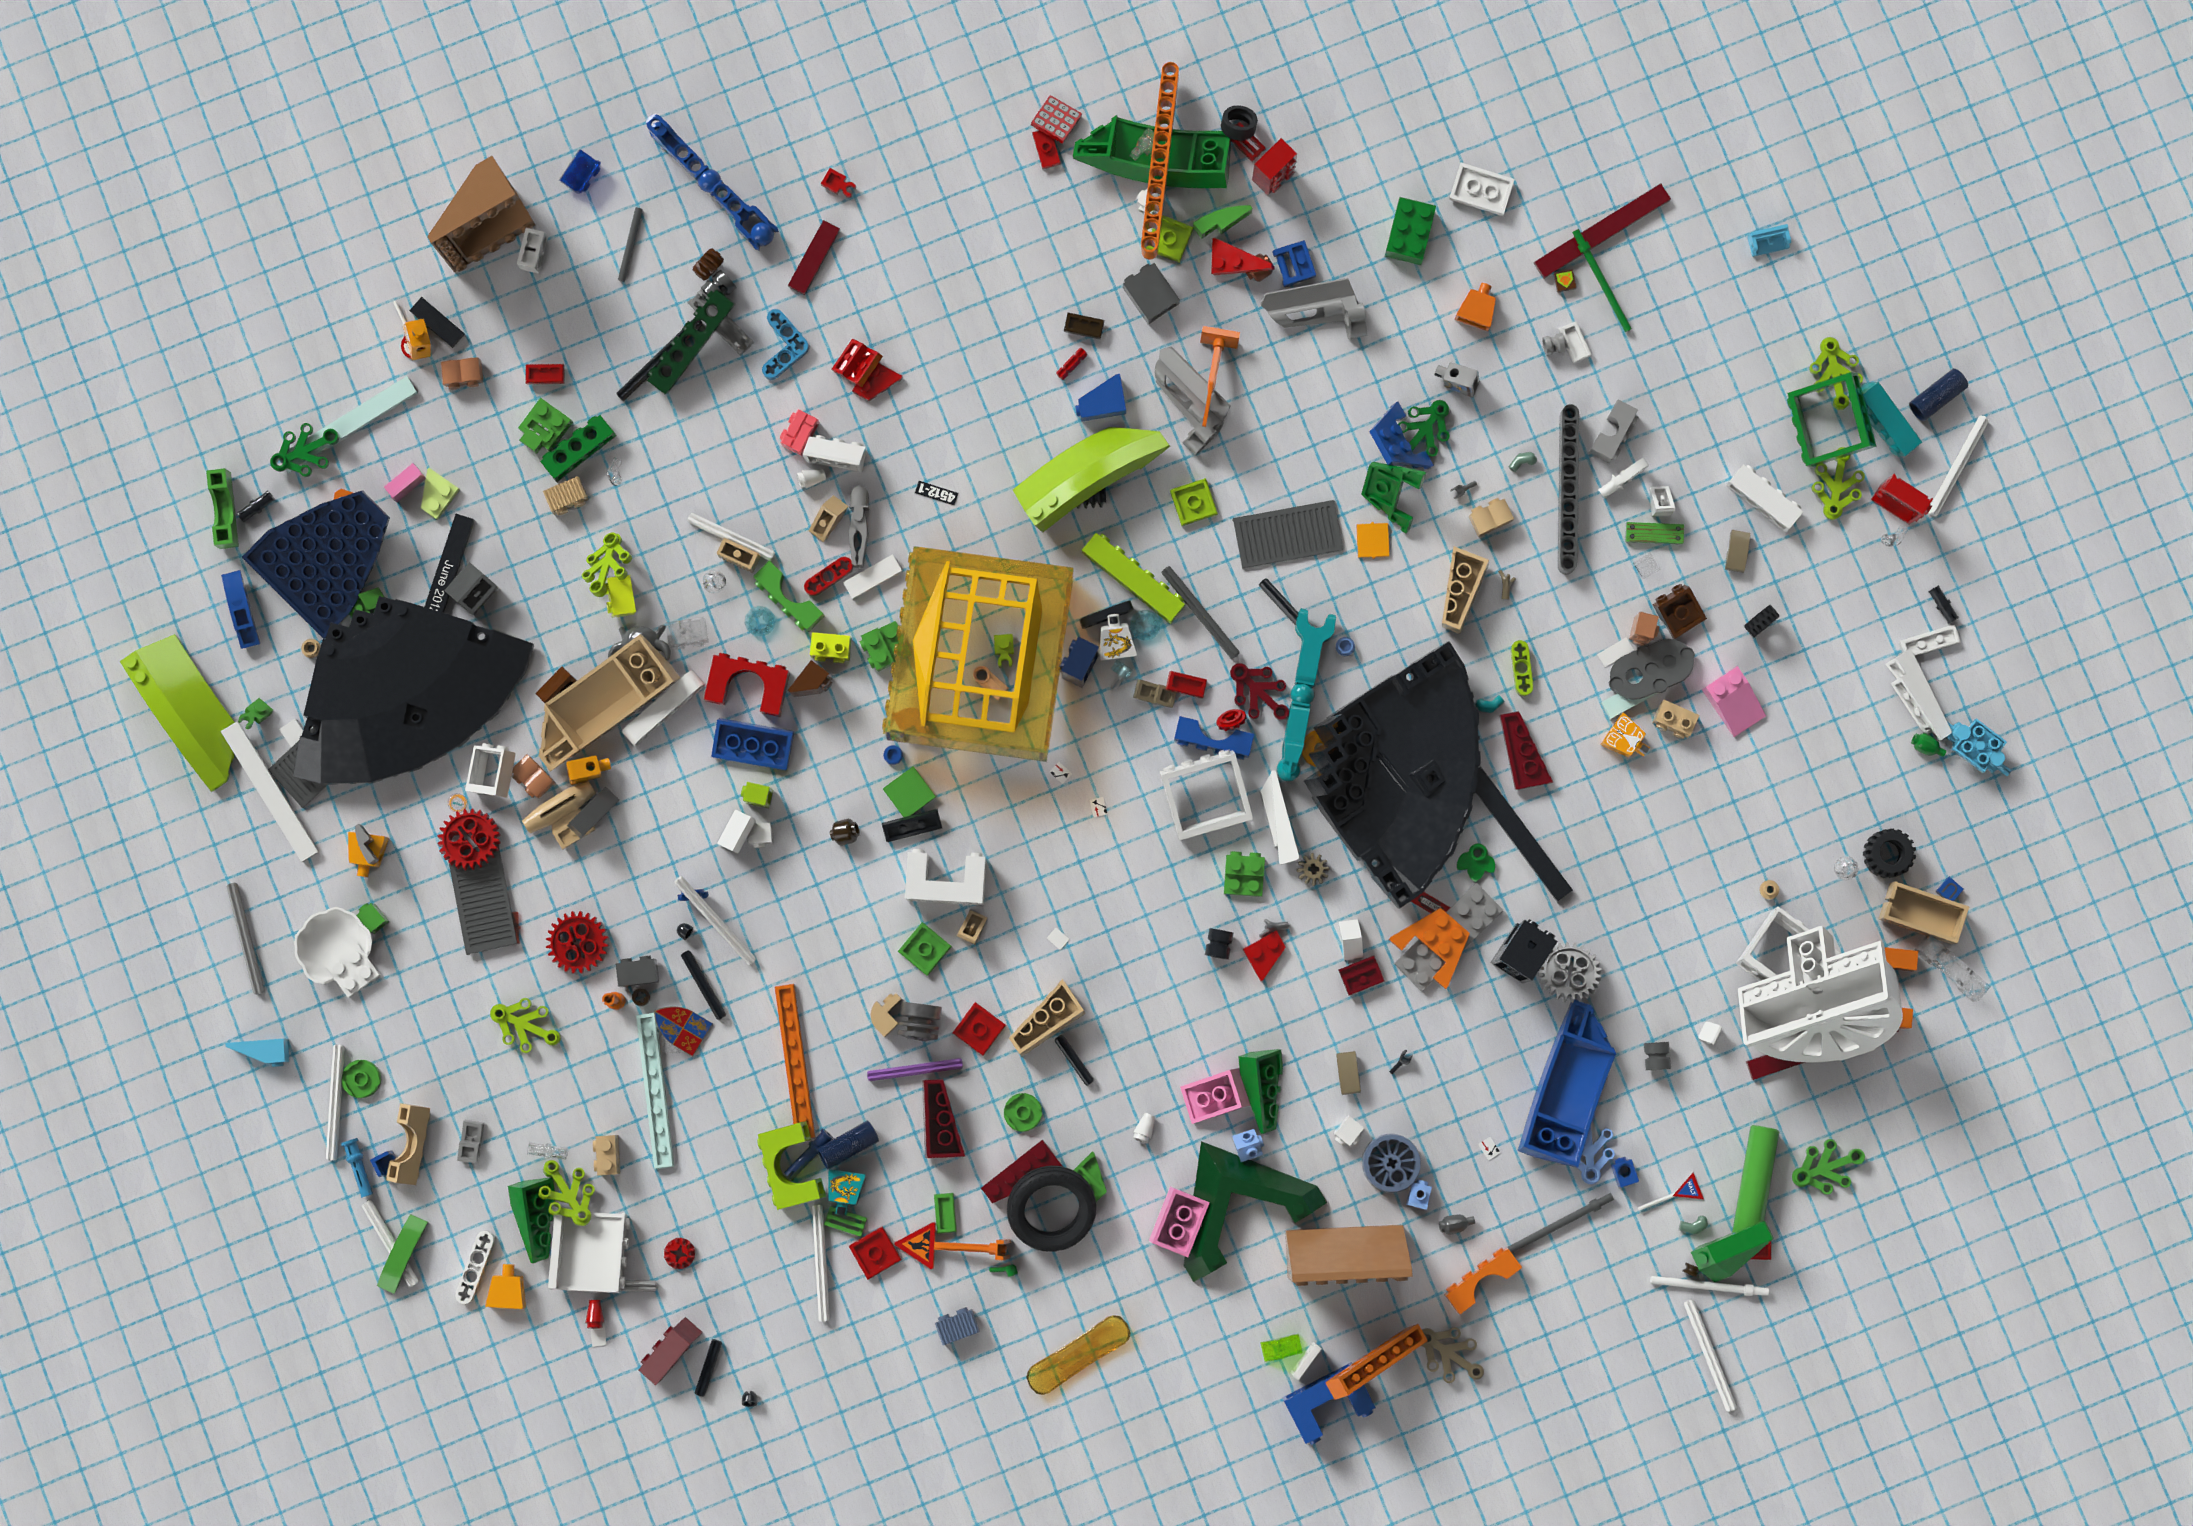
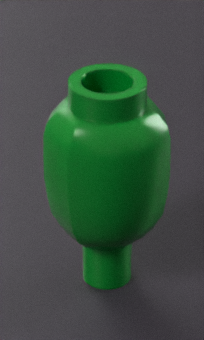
M1916 733L1911 740L1915 750L1928 756L1938 754L1942 757L1946 754L1947 750L1941 748L1939 742L1925 733L1919 735Z

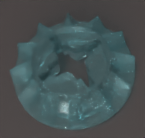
M757 606L751 608L746 614L744 623L752 635L765 636L773 630L775 617L767 607ZM763 614V620L767 625L760 624L757 627V622L753 618H760Z
M1140 610L1134 614L1130 621L1131 632L1140 640L1153 639L1160 631V620L1156 613L1150 610ZM1147 617L1148 624L1154 627H1147L1143 633V627L1138 623H1143Z

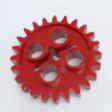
M473 808L470 813L466 809L463 810V814L456 811L457 817L454 818L449 815L451 821H444L446 827L439 828L443 832V834L437 835L442 840L437 843L439 847H442L439 852L444 854L443 858L449 860L448 863L451 866L455 863L457 869L462 865L464 870H467L468 866L475 870L476 864L482 868L483 861L489 863L487 858L495 857L492 851H499L495 846L496 844H501L500 840L497 839V837L501 836L497 832L499 827L497 824L493 825L495 823L494 819H489L490 816L487 813L483 815L481 810L477 814ZM475 823L473 829H467L469 824ZM459 827H462L464 831L468 834V836L473 840V842L480 849L479 852H477L473 848L469 841L459 831ZM455 835H460L457 841L452 842V838ZM487 837L484 843H478L480 838ZM471 849V853L469 855H463L465 850Z
M571 911V917L565 913L564 920L557 918L559 924H551L554 931L548 930V933L552 936L546 938L547 941L551 942L546 948L552 949L548 956H555L552 962L559 961L558 968L565 965V972L572 968L573 974L576 973L577 969H579L580 973H584V968L591 971L590 965L598 967L596 961H603L601 954H607L603 948L609 947L608 944L604 943L609 937L603 936L607 929H600L603 923L599 922L596 924L597 917H593L590 920V913L583 917L582 911H579L578 916H576L574 911ZM584 924L587 927V932L584 935H580L578 928ZM570 927H573L576 938L582 941L579 945L585 954V958H582L579 947L573 944L576 940L570 931ZM567 932L569 940L563 943L560 937L563 933ZM589 942H593L595 948L592 952L588 953L586 945ZM571 950H575L577 957L571 961L568 958V953Z

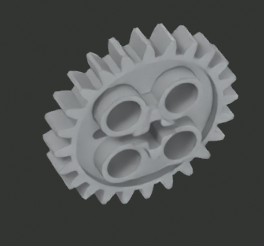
M1566 942L1565 947L1558 943L1557 949L1553 948L1538 973V976L1542 977L1540 984H1545L1544 990L1550 989V996L1554 993L1557 994L1556 1000L1563 997V1001L1566 1002L1567 998H1570L1571 1002L1574 1003V999L1577 998L1581 1002L1583 996L1588 999L1589 992L1594 994L1595 988L1599 987L1598 981L1602 977L1599 974H1601L1602 968L1597 967H1599L1600 961H1594L1596 955L1590 956V949L1583 951L1584 945L1577 948L1574 942L1573 946L1570 947L1569 943ZM1570 958H1574L1569 987H1566ZM1558 960H1564L1566 963L1561 964ZM1577 964H1583L1585 967L1580 968ZM1555 977H1560L1563 981H1557ZM1574 981H1580L1582 985H1577Z

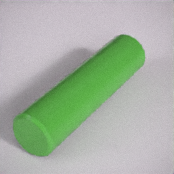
M1757 1125L1750 1126L1732 1233L1765 1220L1780 1133L1777 1129Z

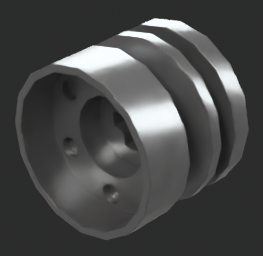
M902 1002L900 1014L909 1018L908 1021L899 1022V1025L907 1026V1031L898 1030L897 1035L919 1041L938 1040V1035L930 1034V1029L939 1030L938 1026L931 1024V1020H940L942 1007Z

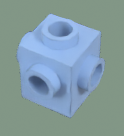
M1255 1129L1232 1136L1241 1162L1263 1155L1261 1147L1264 1146L1261 1135H1256Z

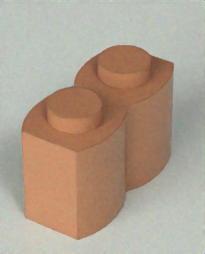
M478 357L441 362L443 385L449 387V389H459L461 385L477 387L479 383H483L482 363Z
M528 754L513 767V775L511 777L518 784L522 782L527 787L525 791L532 798L534 796L540 798L556 783Z

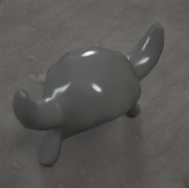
M660 625L656 632L648 627L637 626L630 628L628 631L624 627H620L619 632L622 641L615 643L610 648L608 658L639 634H642L657 651L664 653L668 661L671 655L669 645L659 640L666 626Z

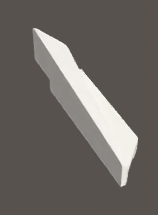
M1908 649L1885 663L1897 678L1891 685L1922 732L1926 734L1932 732L1936 734L1938 740H1942L1951 734L1952 731L1912 650Z
M1273 770L1260 793L1274 847L1278 846L1279 864L1282 865L1298 861L1300 858L1276 770Z

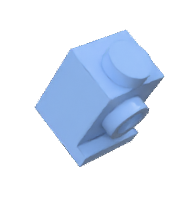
M1417 1179V1182L1410 1186L1406 1205L1427 1210L1432 1189L1431 1186H1428V1182ZM1419 1190H1422L1424 1193L1422 1198L1417 1197Z

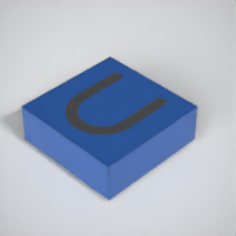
M1949 876L1938 887L1936 892L1941 897L1954 901L1964 889Z

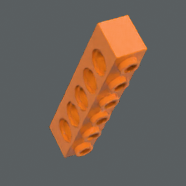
M1419 1324L1407 1327L1325 1383L1334 1400L1348 1396L1428 1340Z

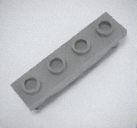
M700 289L697 295L687 303L696 311L699 306L703 307L705 305L707 295ZM711 305L708 308V313L711 316H715L718 313L717 307ZM728 315L716 330L740 356L754 344Z

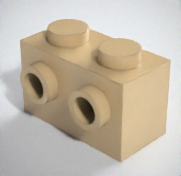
M1663 700L1652 723L1656 724V728L1662 731H1667L1668 729L1674 732V736L1684 739L1691 736L1699 715Z
M618 1135L595 1136L593 1152H596L597 1160H594V1172H597V1176L620 1174Z

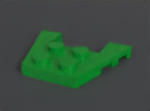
M1372 462L1368 467L1361 495L1378 510L1382 509L1388 515V519L1392 523L1396 522L1401 526L1400 530L1406 534L1410 530L1413 517L1396 508L1402 486L1405 482L1420 489L1423 486L1426 472Z

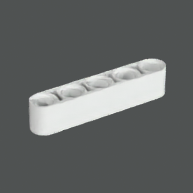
M693 670L687 672L622 730V733L633 746H637L697 694L705 684Z

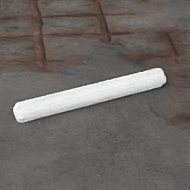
M691 513L687 521L690 524L722 539H729L753 550L764 559L772 561L775 556L774 551L694 513Z
M371 1200L367 1201L362 1205V1208L390 1254L396 1241ZM408 1263L402 1276L408 1286L412 1287L419 1280Z

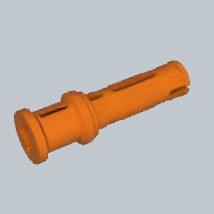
M611 992L603 995L602 1002H605L604 1004L611 1009L619 1010L624 1007L626 999L619 992Z

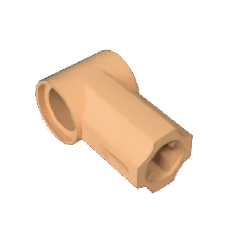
M979 666L974 670V679L983 688L1002 691L1009 690L987 667ZM980 671L987 672L988 675L985 680L977 678V674ZM993 696V697L996 698L998 701L1002 698V697Z

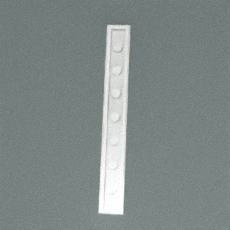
M237 721L222 730L221 733L300 861L303 862L319 852L240 723Z

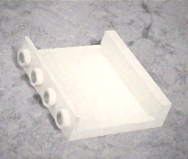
M583 1213L578 1214L580 1218H585ZM591 1213V1220L585 1226L576 1225L572 1218L554 1215L548 1288L551 1290L621 1293V1289L625 1288V1277H622L623 1269L627 1267V1257H624L625 1249H628L629 1238H626V1230L630 1229V1218H627L628 1215L626 1213Z

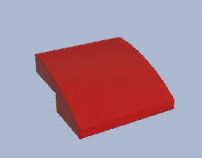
M852 339L831 370L850 382L863 387L883 356L863 343Z

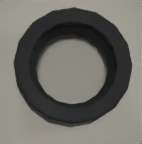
M1236 105L1228 107L1222 116L1221 130L1230 139L1237 141L1248 140L1255 134L1258 122L1257 115L1253 110L1245 106ZM1230 120H1243L1249 126L1238 127L1230 123Z

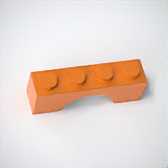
M1502 1247L1493 1253L1494 1257L1489 1261L1487 1259L1483 1260L1477 1265L1478 1269L1473 1273L1471 1271L1467 1272L1461 1277L1463 1280L1460 1283H1453L1446 1288L1447 1292L1444 1295L1458 1314H1462L1476 1303L1474 1290L1477 1283L1483 1277L1499 1275L1508 1279L1522 1268L1508 1248L1504 1250Z

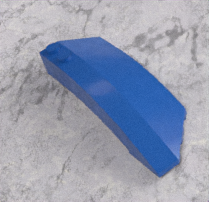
M1574 999V1003L1571 1002L1541 1075L1518 1147L1519 1152L1529 1156L1572 1167L1579 1166L1593 1116L1616 1055L1614 1048L1611 1047L1607 1040L1608 1036L1601 1023L1598 1022L1594 1015L1592 1006Z

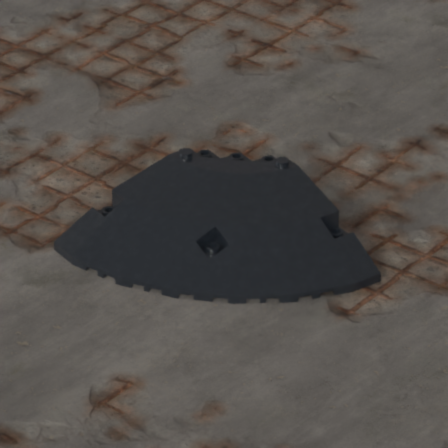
M379 596L373 614L355 609L349 627L330 623L326 639L322 640L303 714L307 720L302 736L299 738L293 776L321 785L342 783L371 784L392 776L396 777L402 773L419 770L431 761H436L445 756L449 751L461 747L476 731L482 729L481 727L489 720L491 721L499 714L501 707L509 699L511 692L525 675L534 644L494 629L476 626L473 622L398 599L393 600ZM485 634V638L480 640L479 635ZM419 715V720L414 721V716ZM312 727H316V731L314 733L310 732V729Z
M1450 641L1414 661L1399 673L1391 675L1316 725L1314 730L1323 742V745L1308 754L1318 769L1317 772L1304 780V783L1313 795L1311 798L1355 859L1363 861L1372 875L1371 878L1398 909L1422 894L1438 871L1444 867L1443 865L1448 858L1454 854L1459 836L1463 832L1464 824L1473 808V794L1476 791L1477 772L1481 764L1479 751L1480 736H1478L1479 712L1474 704V695L1469 687V678L1465 665ZM1407 674L1411 675L1410 681L1406 678ZM1379 752H1383V753H1384V755L1388 758V760L1391 762V764H1392V765L1394 766V768L1397 770V772H1398L1399 775L1402 777V779L1395 773V771H1394V770L1389 766V764L1383 759V757L1380 755ZM1377 754L1381 757V759L1384 761V763L1387 765V767L1399 781L1404 790L1398 785V783L1391 777V775L1376 759ZM1428 775L1432 776L1431 782L1427 779ZM1373 860L1377 861L1376 867L1372 865Z

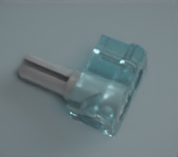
M1116 660L1111 670L1118 675L1110 688L1116 691L1124 679L1127 680L1134 670L1120 660Z

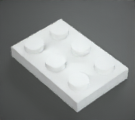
M1460 163L1449 200L1503 216L1515 179Z

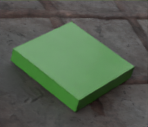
M914 766L883 788L903 817L913 815L936 798Z
M922 922L898 952L928 976L952 946Z

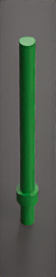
M1579 229L1573 231L1572 233L1579 245L1577 246L1579 251L1584 254L1625 332L1631 330L1632 328L1590 251L1591 247L1588 241H1585Z

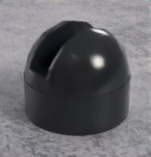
M682 923L677 927L678 936L684 940L688 939L693 932V927L687 923Z
M746 1391L742 1395V1405L745 1407L756 1406V1393L750 1391L749 1394Z

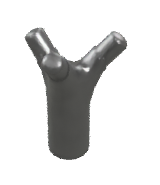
M1264 919V922L1268 925H1265V930L1259 936L1262 938L1270 932L1289 929L1288 922L1275 923Z

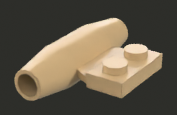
M589 781L570 787L539 805L522 822L529 833L552 825V834L562 850L580 840L567 826L568 823L581 811L579 808L593 797L596 792ZM592 827L583 837L595 831V827Z

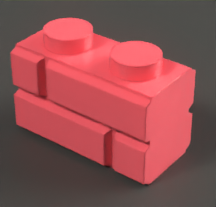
M798 409L796 413L793 412L788 422L791 424L788 429L782 431L780 443L783 447L802 456L808 438L813 436L820 422L817 418Z

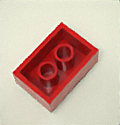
M1280 138L1254 164L1252 181L1267 195L1271 192L1275 193L1281 187L1280 183L1284 179L1289 180L1294 175L1297 153Z

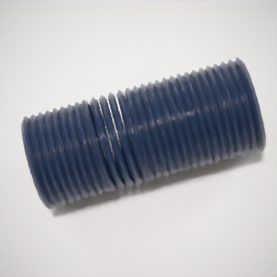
M1951 369L1909 402L1912 413L1921 421L1927 420L1967 389L1968 381L1959 370Z
M866 1120L845 1132V1134L843 1133L841 1136L817 1148V1152L824 1166L830 1170L848 1158L879 1142V1138L871 1123Z

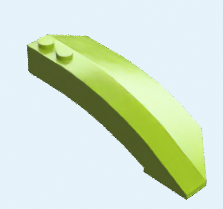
M1108 427L1060 453L1012 490L1032 523L1043 533L1085 500L1138 469L1141 470L1171 446L1160 431Z
M175 634L137 649L122 659L120 663L138 692L208 789L213 792L225 784L229 779L230 774L228 772L235 754L221 731L235 722L207 684Z

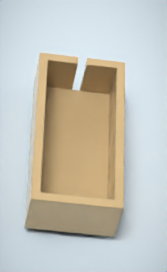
M1898 882L1889 884L1885 900H1888V902L1883 903L1878 920L1949 944L1958 943L1969 906Z

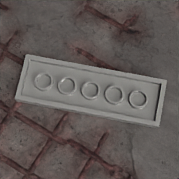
M1475 883L1446 913L1470 933L1464 947L1465 949L1503 909ZM1418 940L1394 964L1420 991H1423L1434 980L1432 977L1445 962Z

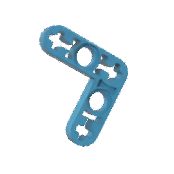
M778 309L769 311L767 320L787 345L763 365L762 372L765 378L769 380L778 378L809 350L806 339L783 312ZM774 314L776 316L780 315L779 319L783 324L781 327L777 321L772 322ZM791 328L793 329V335L785 337L783 336V330ZM795 338L799 344L804 343L802 351L801 349L796 350L797 346L793 341ZM783 354L791 356V360L788 363L780 361ZM777 360L782 368L779 369L777 366L774 369L775 373L773 375L771 373L767 374V368H774L776 366L775 361Z

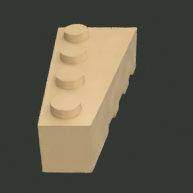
M1453 546L1442 627L1460 634L1489 567V560Z
M1062 979L1009 1039L1020 1056L1023 1057L1086 1013Z

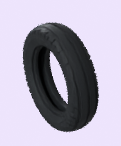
M1054 1165L1039 1167L1025 1174L1013 1187L1007 1202V1217L1014 1234L1029 1247L1046 1252L1065 1250L1080 1242L1090 1231L1096 1217V1198L1090 1184L1076 1171ZM1046 1186L1064 1187L1070 1190L1079 1201V1209L1075 1219L1067 1227L1058 1231L1048 1232L1033 1227L1025 1217V1206L1030 1196Z

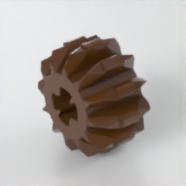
M711 248L693 266V271L703 281L707 280L721 266L724 258L718 251Z

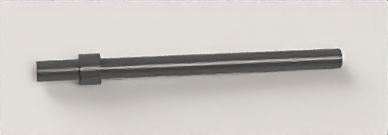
M1611 1193L1598 1200L1595 1198L1588 1205L1507 1248L1511 1253H1514L1592 1211L1600 1210L1601 1206L1613 1201L1614 1198Z

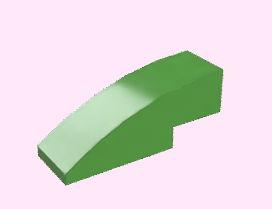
M1243 205L1214 211L1193 222L1194 230L1201 239L1216 229L1222 235L1252 214L1253 208L1251 205Z

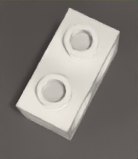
M530 228L525 229L517 260V265L521 270L539 274L548 240L545 232Z

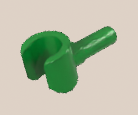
M1014 1264L1005 1267L989 1268L990 1272L1006 1271L1008 1277L1018 1274Z

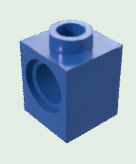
M1621 1157L1614 1160L1615 1164H1611V1168L1618 1187L1621 1188L1639 1182L1632 1159L1626 1160V1157ZM1622 1166H1626L1629 1169L1626 1177L1620 1175V1168Z

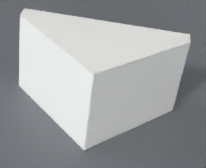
M1669 486L1650 487L1651 517L1671 516L1675 511V505Z
M1358 919L1338 922L1344 960L1363 958L1362 936Z

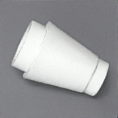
M824 469L801 470V473H797V479L800 488L805 487L807 489L826 480Z
M1144 1113L1133 1132L1135 1140L1142 1143H1148L1151 1140L1155 1116Z

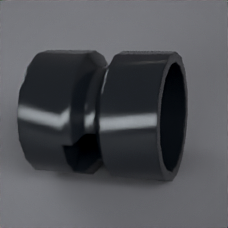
M1209 928L1208 940H1210V943L1206 944L1205 955L1229 960L1231 949L1228 945L1232 944L1234 933Z

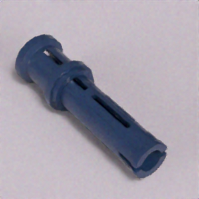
M822 1128L820 1130L821 1133L815 1140L809 1142V1147L784 1171L786 1176L794 1171L789 1176V1179L793 1181L818 1154L817 1148L834 1139L825 1129Z

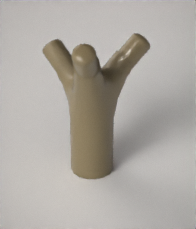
M1499 570L1503 585L1501 599L1509 600L1510 588L1516 578L1513 577L1510 580V574L1505 576L1502 570Z

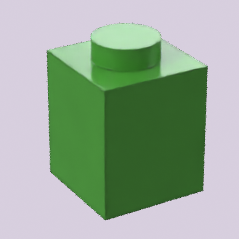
M373 903L364 904L356 915L372 934L377 933L389 923V920Z

